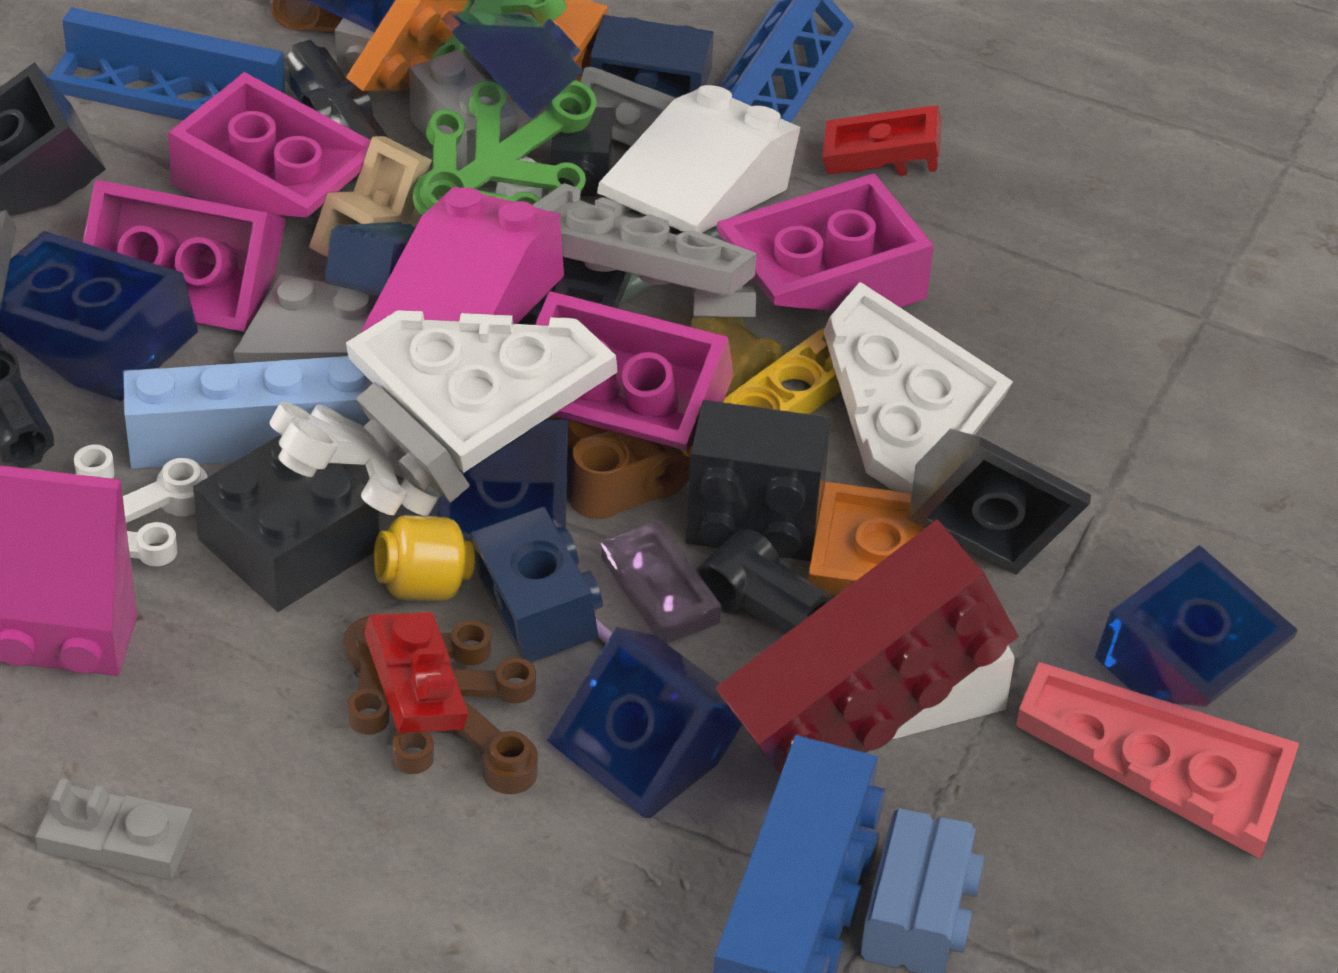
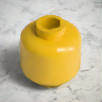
M400 516L391 522L387 531L379 532L374 547V572L376 579L379 583H385L388 592L398 600L447 601L456 595L462 580H469L473 574L475 565L474 546L471 541L464 540L459 525L451 518Z

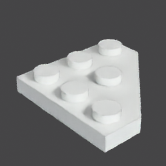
M861 282L857 284L830 316L823 331L865 471L893 491L912 494L916 463L950 428L975 435L1006 396L1013 383L1012 380Z
M397 310L346 342L349 360L372 383L376 382L444 446L463 473L618 372L616 355L583 324L573 318L550 317L549 326L513 324V318L509 315L461 313L460 321L424 320L423 311Z

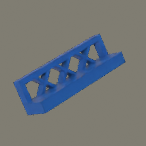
M776 0L718 86L731 92L732 98L745 104L774 109L780 114V119L791 123L850 34L854 25L832 0ZM814 11L831 28L832 32L829 36L818 34ZM793 44L804 46L808 67L797 66ZM771 75L783 77L787 99L775 97Z
M73 7L70 8L62 20L66 53L49 77L63 95L179 120L186 119L244 72L286 94L283 51ZM78 67L101 72L100 75L87 79L73 76ZM138 80L154 84L140 90L124 86ZM194 91L203 93L207 97L188 101L178 99L177 96Z

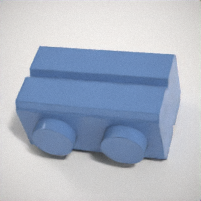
M902 808L893 811L865 920L861 956H863L865 961L895 968L905 965L908 971L917 973H945L950 950L960 953L965 952L973 911L962 909L960 906L963 894L977 897L985 855L972 853L976 832L972 823L944 817L933 820L930 814Z

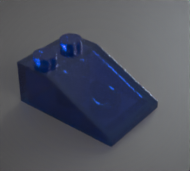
M46 231L40 233L10 259L0 309V332L76 387L123 401L124 371L159 368L199 332L183 272Z

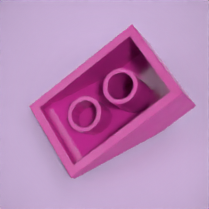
M244 72L168 132L171 185L200 200L267 212L274 215L307 218L324 204L327 193L338 192L360 173L371 140Z
M875 173L717 222V232L725 242L757 253L755 276L753 279L775 306L835 311L859 282L865 284L898 307L927 299L934 245Z
M454 186L422 215L366 320L361 333L397 310L423 311L424 320L460 321L461 313L509 315L513 318V324H517L564 277L560 214L536 208L527 202H513L482 194L473 188Z
M0 466V662L15 666L30 665L71 670L82 674L97 673L119 676L138 617L121 480Z

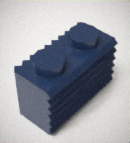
M603 15V21H601L596 42H594L591 52L590 67L598 68L639 85L679 98L697 90L701 86L707 85L712 68L714 31L697 29L688 25L676 26L643 21L634 17L623 18Z
M402 222L337 225L331 230L325 272L327 284L380 296L416 227H413L412 224H402Z

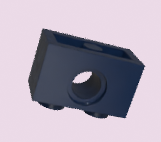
M545 507L471 532L479 578L521 658L532 662L598 638L595 610L603 607V601L596 579L590 570L580 572L577 567L579 564L578 553L570 532L566 527L557 530Z

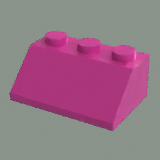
M95 179L72 298L246 332L258 313L275 278L286 218L267 212Z
M549 291L535 325L549 326L550 317L577 319L616 355L618 370L616 374L553 415L688 451L693 446L703 400L723 402L734 373L728 337Z

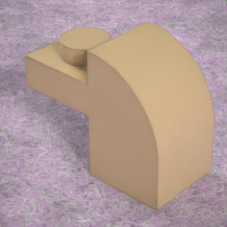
M385 136L372 137L354 191L327 193L309 248L328 257L331 230L337 225L402 222V224H412L413 227H416L422 216L415 209L413 191L418 179L428 172L432 160Z

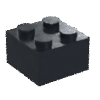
M703 400L690 458L686 544L718 549L740 529H752L768 539L775 548L779 558L811 562L825 485L831 417Z
M282 435L272 439L193 486L198 540L277 612L373 554L376 538L379 534L378 510L367 504L361 497V493L366 485L340 463H328L325 469H317L312 477L304 476L291 470L278 458L282 451L279 445Z

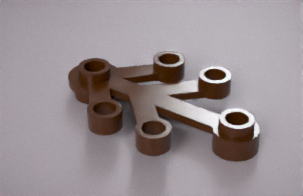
M366 616L358 619L348 627L344 634L343 644L347 659L360 673L358 691L354 692L348 700L349 724L356 732L371 735L379 733L387 727L389 723V705L364 636V630L369 617ZM465 620L458 623L451 633H441L449 657L455 658L461 664L478 665L485 662L491 654V631L483 622ZM474 640L480 643L475 645H467L463 642ZM508 658L497 666L496 671L452 669L462 696L497 697L506 702L516 704L528 701L536 691V669L530 661L523 658ZM511 678H520L525 681L520 683H511L507 680ZM464 700L469 714L463 730L456 731L483 754V777L487 785L491 789L503 794H518L528 790L535 783L538 775V752L535 745L520 732H501ZM368 708L377 710V712L372 714H363L360 711ZM397 732L392 740V754L395 767L406 774H419L428 770L434 761V741L429 732ZM408 748L422 749L421 752L415 754L404 752Z

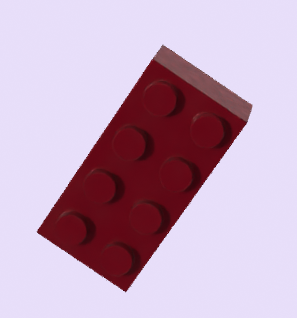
M937 519L715 688L781 775L795 735L864 753L879 749L892 740L902 725L923 709L932 708L944 701L952 691V688L977 668L990 665L999 659L1007 649V646L1019 636L985 573Z

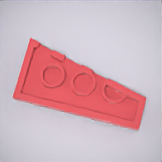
M1038 662L1020 705L1016 723L1018 728L1260 860L1262 859L1299 747V743L1042 662Z

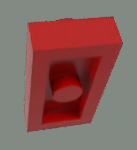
M938 105L827 120L822 156L827 175L843 172H861L894 163L896 172L900 176L907 175L908 161L921 159L926 160L929 172L936 171L940 155L942 125Z
M433 612L369 614L364 636L398 733L463 730L469 713L452 670L451 660Z

